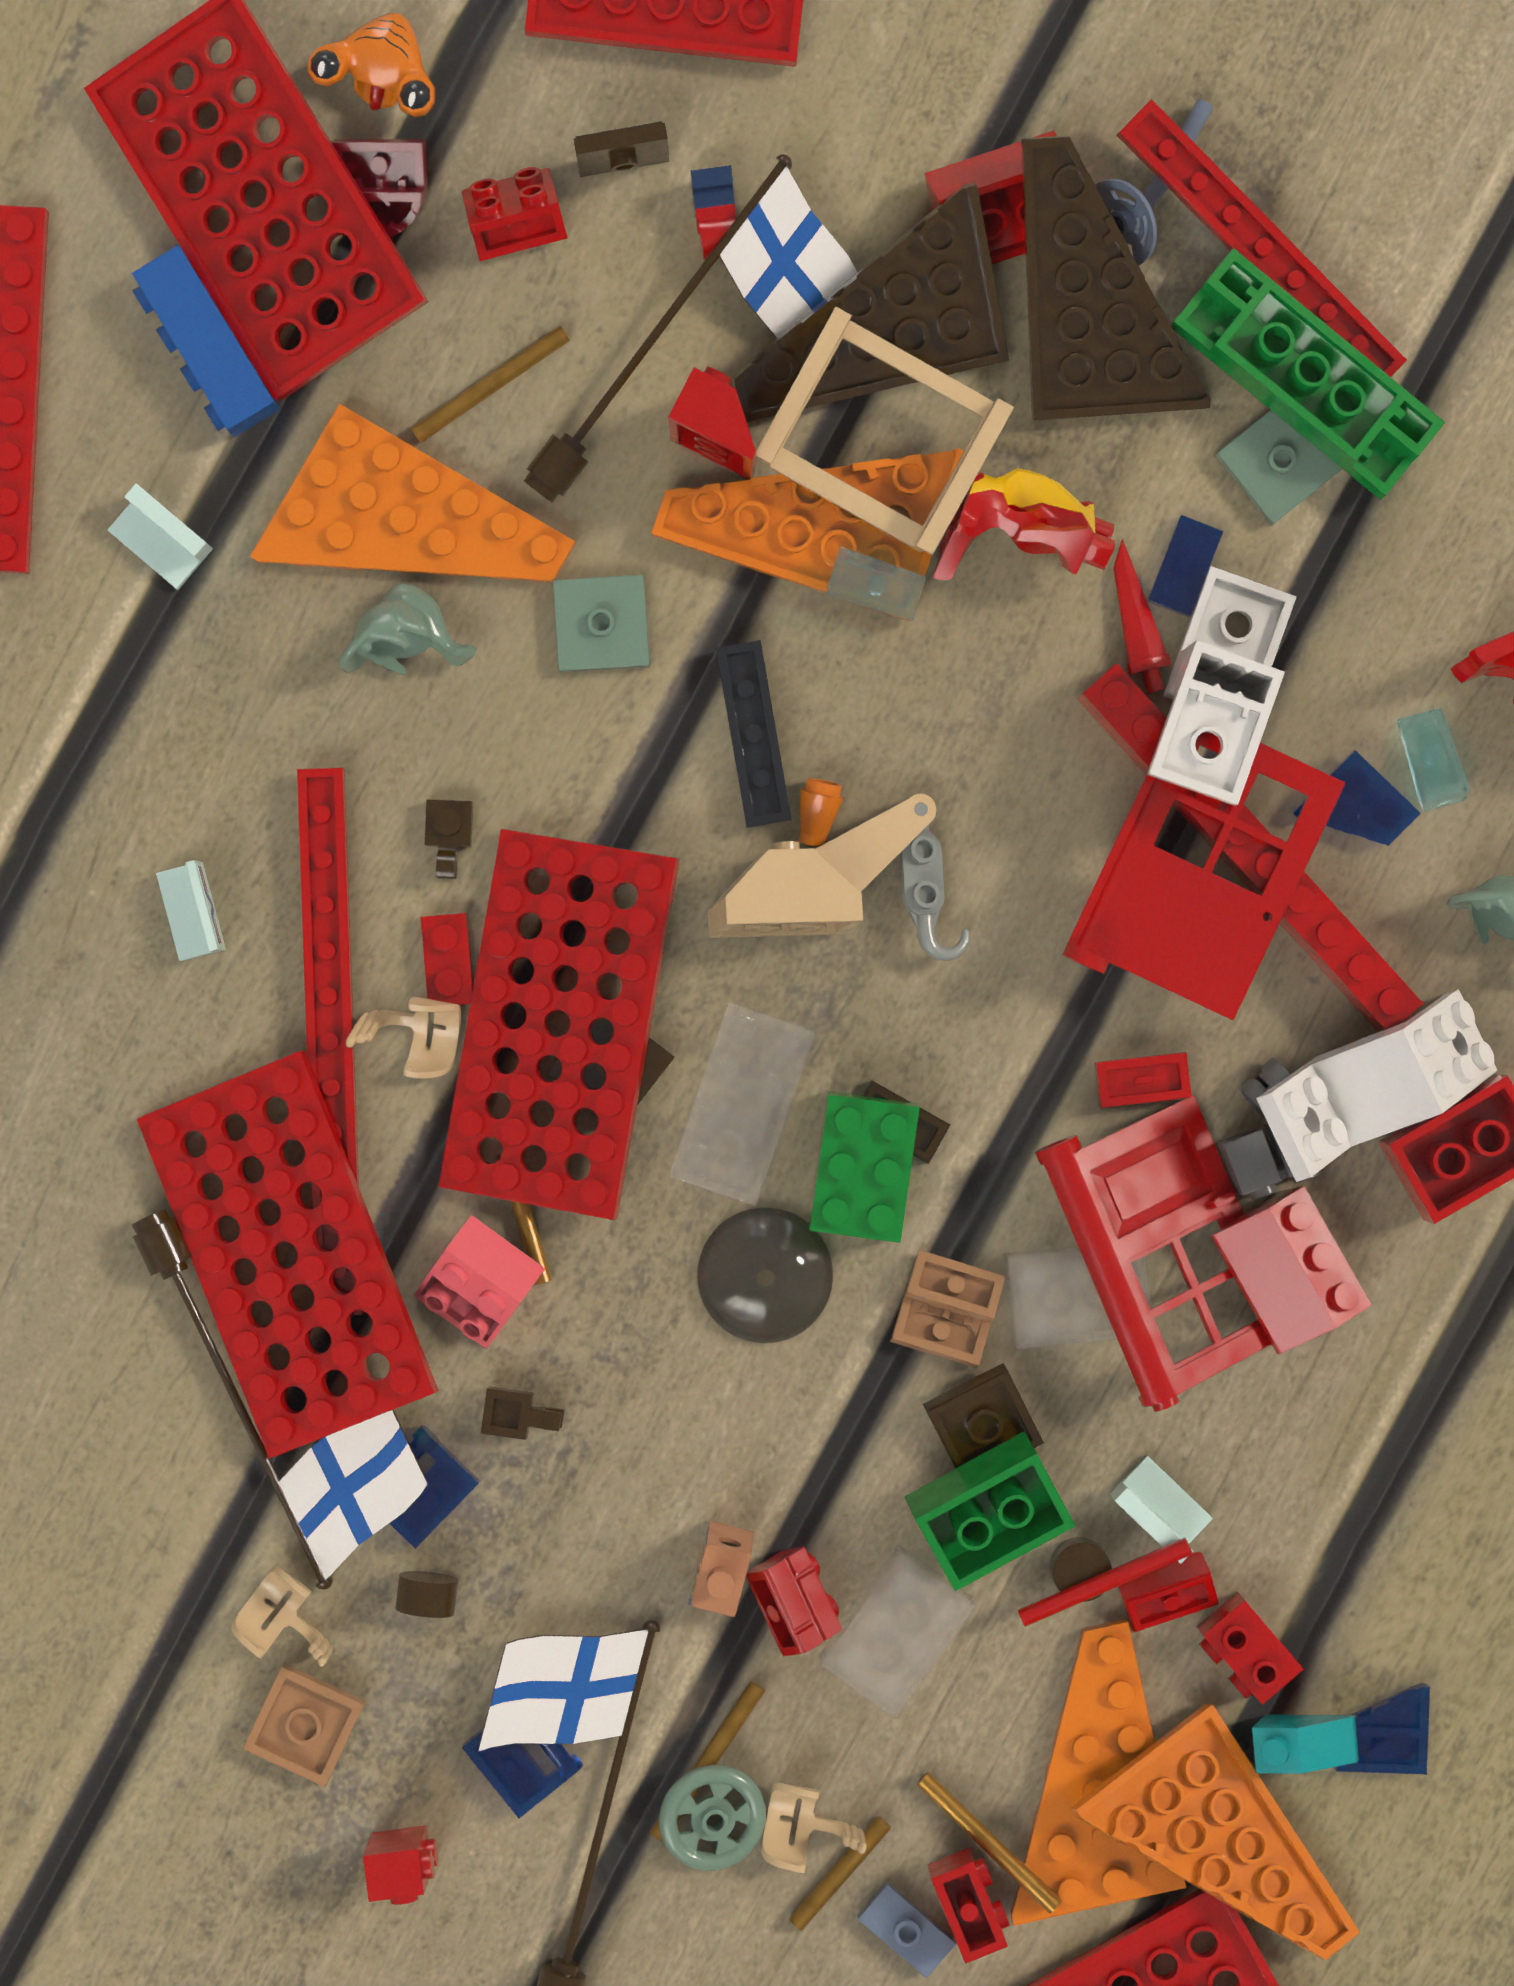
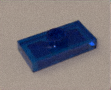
M1180 515L1147 602L1189 618L1223 531Z

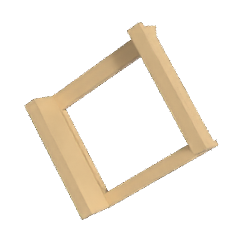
M835 307L756 451V457L762 459L761 463L918 552L926 551L933 555L1014 407L999 398L994 402L850 321L852 315ZM842 339L982 417L923 526L783 448Z

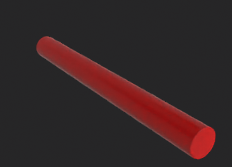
M1186 1537L1023 1607L1018 1610L1023 1625L1025 1627L1188 1557L1193 1552Z

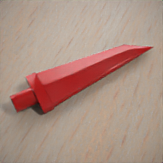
M1122 539L1113 570L1128 663L1126 666L1129 675L1142 673L1146 692L1149 695L1165 690L1160 669L1171 666L1169 654L1166 653Z

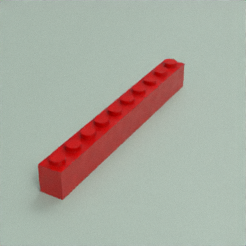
M1116 663L1084 691L1077 700L1141 771L1147 775L1167 718ZM1183 787L1179 789L1180 792L1227 814L1232 807L1231 804ZM1174 800L1172 805L1212 848L1224 823ZM1243 805L1237 819L1269 833L1251 811ZM1232 828L1219 857L1250 891L1261 896L1282 850L1238 829ZM1304 871L1280 921V925L1377 1032L1403 1023L1424 1003Z

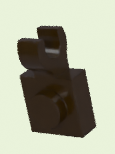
M426 800L425 846L438 847L436 860V877L438 879H457L458 848H471L472 801Z
M489 1386L486 1391L481 1434L526 1440L529 1427L559 1431L563 1424L564 1409L532 1406L534 1396L532 1392Z

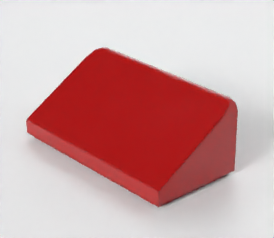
M1201 1552L1193 1553L1181 1564L1176 1561L1118 1586L1133 1633L1219 1605L1211 1572Z

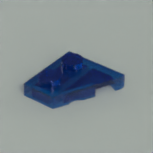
M1355 749L1329 774L1346 783L1326 824L1328 827L1389 846L1421 814ZM1306 799L1293 811L1295 816H1299Z
M1419 1683L1351 1714L1355 1715L1359 1761L1333 1768L1337 1772L1427 1775L1430 1686L1426 1683Z

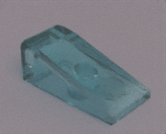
M840 547L826 594L913 621L926 577Z
M1437 708L1398 719L1397 725L1423 812L1464 801L1468 796L1470 787L1442 709Z

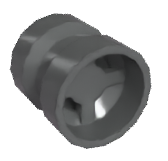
M1271 1058L1262 1066L1261 1073L1255 1079H1246L1238 1086V1089L1250 1105L1266 1120L1256 1098L1291 1074L1275 1058Z

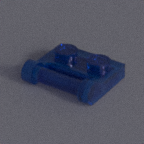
M420 1425L412 1434L414 1439L410 1442V1445L418 1460L427 1452L436 1461L424 1473L429 1483L408 1509L389 1523L415 1549L480 1482L440 1442L436 1435L424 1425Z
M483 1728L462 1746V1749L518 1819L571 1778L584 1765L575 1753L570 1755L562 1744L538 1743L556 1766L548 1775L545 1774L521 1743L491 1747L478 1752Z

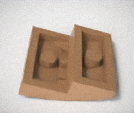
M918 1250L890 1342L977 1368L981 1361L990 1324L996 1314L1006 1276Z

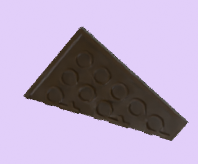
M1069 136L1021 139L1032 419L1035 421L1210 408L1209 396L1206 394L1167 317L1147 284L1139 265L1132 256L1115 220L1102 200L1093 179L1080 159V155Z
M975 182L964 184L733 374L735 388L746 422L777 414L835 307L852 315L850 321L946 375L1009 361L980 197ZM842 339L805 408L918 381Z

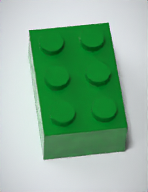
M827 1090L808 1224L809 1231L901 1243L920 1109L917 1103Z
M1025 1431L904 1496L917 1525L955 1592L1076 1527Z

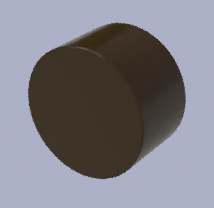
M1084 1537L1070 1538L1062 1542L1054 1550L1050 1560L1051 1577L1059 1591L1112 1569L1111 1562L1104 1550L1093 1540ZM1100 1594V1595H1098V1596H1095V1597H1093V1598H1091V1599H1088V1600H1086V1601H1084V1602H1088V1601L1095 1600V1599H1097L1098 1597H1100L1102 1594Z
M401 1572L399 1574L395 1609L401 1613L419 1617H452L455 1613L458 1579L450 1575L434 1572Z

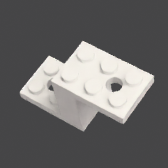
M1212 566L1208 568L1163 695L1166 698L1172 699L1173 702L1147 775L1234 806L1238 805L1285 673L1273 668L1272 665L1296 596ZM1241 613L1248 619L1249 631L1245 637L1236 638L1227 632L1225 621L1229 614ZM1203 732L1213 733L1220 741V752L1213 759L1203 758L1196 751V739Z
M1459 989L1441 996L1404 1023L1316 1056L1256 1099L1296 1182L1315 1175L1354 1145L1443 1114L1498 1070L1494 1064L1493 1051L1483 1041L1475 1024V1015L1472 1007L1463 999Z

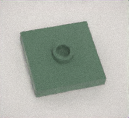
M1271 410L1215 455L1271 526L1342 470L1340 466Z
M644 575L553 580L560 673L650 667Z

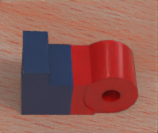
M731 165L690 171L697 232L700 234L703 260L709 256L736 220Z

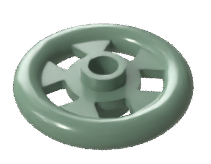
M725 1765L702 1766L680 1777L665 1795L659 1815L661 1837L668 1851L684 1865L703 1871L722 1870L742 1861L757 1846L765 1828L766 1806L759 1787L742 1771ZM709 1784L713 1794L705 1796L695 1803L691 1792ZM733 1788L744 1798V1801L737 1808H733L731 1803L724 1798ZM691 1813L690 1823L693 1829L679 1832L677 1816ZM711 1815H721V1820L713 1826L706 1824L707 1819ZM740 1821L746 1824V1828L736 1841L727 1835L733 1830L735 1822ZM699 1839L717 1841L715 1851L703 1852L697 1850Z

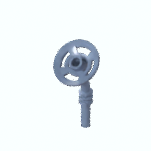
M1201 99L1196 101L1181 129L1193 142L1196 141L1213 109L1211 104ZM1156 175L1143 193L1130 183L1120 179H1107L1097 183L1096 188L1109 213L1115 220L1126 243L1132 245V256L1139 266L1142 265L1153 253L1157 239L1156 221L1152 210L1168 187ZM1114 190H1121L1130 194L1136 199V202L1134 203L1126 198L1119 199ZM1147 231H1148V237H1147V241H1146V243H1145L1144 239L1146 238Z

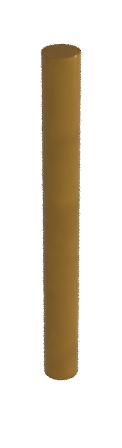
M558 326L410 429L420 443L424 442L568 343L570 339L562 327Z
M754 1681L749 1682L691 1770L718 1763L765 1693L764 1688ZM701 1787L691 1792L693 1799ZM682 1815L677 1816V1823L682 1817ZM658 1818L650 1830V1834L663 1842Z
M927 1772L917 1782L916 1786L1049 1914L1057 1908L1062 1900L938 1780Z

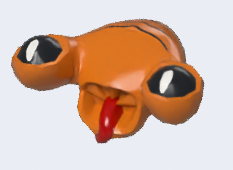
M387 13L359 27L345 39L317 48L309 57L308 75L317 85L331 86L340 82L347 73H350L354 78L356 94L367 102L373 111L383 107L390 108L398 102L401 111L413 117L426 116L435 104V87L423 68L414 30L409 21L400 13Z

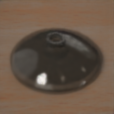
M757 1207L732 1215L711 1233L700 1254L697 1281L703 1304L710 1316L720 1327L735 1337L746 1341L775 1343L797 1336L818 1319L826 1307L831 1294L833 1267L830 1253L824 1240L818 1232L809 1231V1223L806 1220L780 1208ZM767 1269L773 1272L775 1278L771 1285L762 1286L758 1283L757 1274L761 1270Z

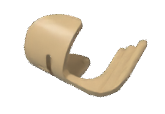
M413 996L409 1000L408 1009L415 1011L414 1014L386 1009L366 1012L358 1019L346 1039V1046L352 1047L355 1043L371 1042L381 1027L387 1025L411 1027L414 1034L403 1075L411 1078L440 1077L448 1073L455 1063L460 1038L461 1008L458 1004ZM430 1012H434V1024L446 1027L434 1026L431 1047H428Z
M274 1566L232 1621L231 1629L234 1636L260 1659L281 1631L288 1626L293 1627L309 1641L311 1645L308 1648V1652L317 1660L320 1667L327 1663L333 1651V1646L329 1644L328 1639L324 1638L322 1633L298 1616L299 1607L312 1591L278 1566ZM287 1591H292L293 1594L266 1629H262V1624L274 1610L265 1599H270L278 1605Z
M774 1783L768 1804L761 1854L767 1863L775 1867L805 1873L809 1834L813 1830L840 1836L845 1847L858 1850L860 1854L866 1852L865 1835L862 1829L854 1825L815 1817L814 1808L816 1800L819 1798L820 1790L785 1783ZM800 1798L802 1801L794 1843L790 1845L789 1837L792 1821L780 1819V1816L793 1817L796 1800Z

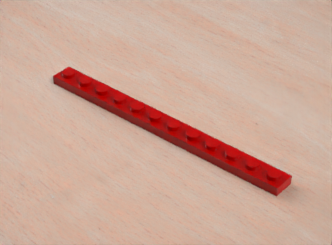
M343 767L297 769L307 1057L359 1187L354 1046H346V1039L354 1028L345 769ZM311 1182L312 1208H316L322 1200V1192L315 1183ZM323 1225L319 1229L317 1239L320 1246L325 1250H334L339 1242L336 1229L330 1225ZM341 1267L335 1273L334 1283L341 1292L350 1293L355 1287L356 1279L351 1270ZM357 1310L353 1315H362L364 1311Z

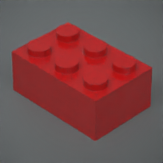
M1494 1074L1443 1114L1401 1128L1378 1142L1424 1221L1436 1224L1514 1178V1085L1508 1075Z

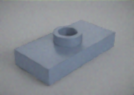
M888 1881L883 1884L857 1915L860 1922L926 1978L956 1945V1941L951 1935Z

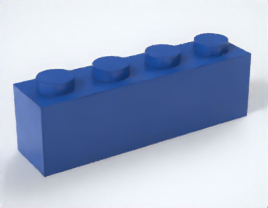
M179 245L132 272L139 285L132 290L146 314L153 310L163 324L156 329L157 333L170 353L177 349L179 350L186 362V365L181 367L180 370L194 392L201 388L210 401V404L205 406L204 410L218 431L226 428L235 438L280 410Z

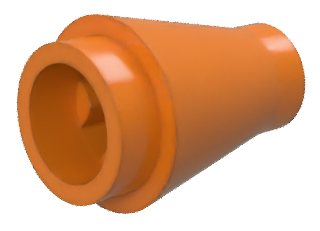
M816 778L806 779L805 788H800V834L798 842L817 847L825 844L828 833L844 800V797L840 795L842 790L841 784Z

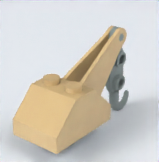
M915 794L816 849H800L799 842L794 841L773 843L772 849L762 852V855L746 868L708 910L709 938L843 934L863 921L861 891L900 854L903 902L917 928L920 946L927 955L936 960L950 961L957 959L966 951L970 943V931L968 929L962 930L959 942L955 946L948 948L941 946L935 936V925L944 903L945 893L941 844L929 831V824L935 818L937 811L934 800L926 794Z

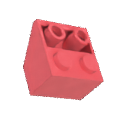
M471 1215L444 1250L413 1296L425 1304L430 1311L439 1314L461 1330L467 1338L476 1341L487 1349L545 1268Z

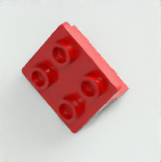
M524 168L516 172L513 177L498 181L482 179L474 182L470 188L462 190L467 219L479 261L568 238L549 168Z

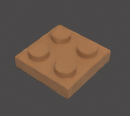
M283 1663L243 1749L326 1787L366 1701Z

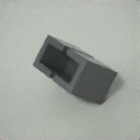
M1268 1123L1263 1125L1280 1168H1277L1261 1129L1253 1128L1217 1142L1236 1193L1243 1196L1249 1194L1252 1200L1277 1191L1275 1183L1290 1177L1293 1183H1299L1296 1182ZM1317 1172V1173H1316L1315 1175H1313L1312 1177L1307 1178V1179H1304V1180H1302V1181L1311 1179V1178H1313V1177L1319 1175V1172Z

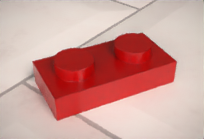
M467 913L420 917L427 998L458 1005L471 1004L473 997V975Z
M1187 1052L1094 1062L1100 1108L1192 1098Z

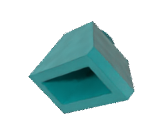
M1265 1715L1252 1727L1256 1773L1302 1774L1357 1763L1359 1761L1355 1715Z

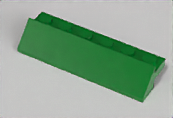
M1234 248L1171 324L1172 329L1380 500L1388 494L1410 464L1419 457L1445 424L1441 418Z

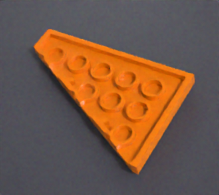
M339 403L250 557L260 564H291L305 567L321 566L335 569H367L411 574L428 573L430 575L473 576L553 583V580L557 578L575 547L576 542Z

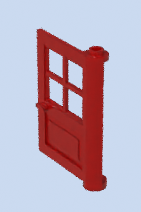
M1203 732L1197 737L1195 742L1196 751L1202 746L1217 754L1220 752V741L1213 733ZM1261 742L1239 803L1236 806L1232 805L1228 814L1180 792V786L1146 775L1062 955L1101 974L1105 973L1109 963L1234 1021L1346 782ZM1258 773L1308 796L1287 842L1237 819ZM1174 800L1224 823L1203 868L1153 845ZM1232 828L1238 829L1282 850L1261 896L1212 873Z
M1192 1095V1098H1184L1083 1148L1078 1136L1072 1135L1035 1151L1040 1165H1044L1139 1389L1141 1394L1139 1400L1142 1407L1152 1406L1154 1412L1170 1408L1179 1403L1177 1395L1271 1345L1258 1319L1221 1338L1203 1293L1233 1278V1275L1228 1268L1198 1284L1179 1239L1217 1220L1221 1229L1244 1214L1194 1095ZM1169 1244L1188 1289L1150 1309L1131 1263ZM1193 1299L1211 1344L1173 1363L1155 1318Z

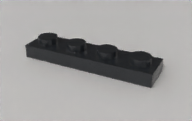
M761 640L716 647L746 828L791 821Z

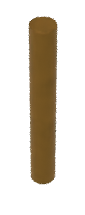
M502 1153L497 1154L498 1161L501 1158ZM510 1201L526 1255L545 1268L535 1282V1285L552 1281L531 1205Z
M877 1816L864 1831L866 1852L860 1854L858 1850L850 1848L790 1916V1922L800 1931L804 1930L891 1830V1826L882 1817Z

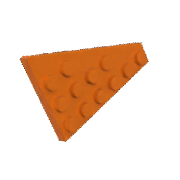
M956 448L952 451L924 455L914 454L903 458H887L852 463V465L822 470L923 526L964 450ZM781 474L754 477L750 480L722 484L720 482L705 484L704 486L694 488L685 487L665 490L651 532L653 537L909 622L932 557L926 551L918 552Z
M1127 1619L1085 1627L1081 1630L1075 1664L1072 1666L1063 1711L1060 1713L1052 1745L1053 1750L1050 1762L1046 1768L1045 1782L1038 1810L1036 1809L1027 1844L1026 1857L1023 1861L1062 1901L1049 1914L1028 1892L1018 1885L1013 1908L1010 1911L1014 1926L1186 1888L1184 1879L1079 1819L1070 1809L1155 1743Z
M1205 1703L1070 1808L1079 1819L1318 1958L1327 1960L1360 1933L1213 1704Z

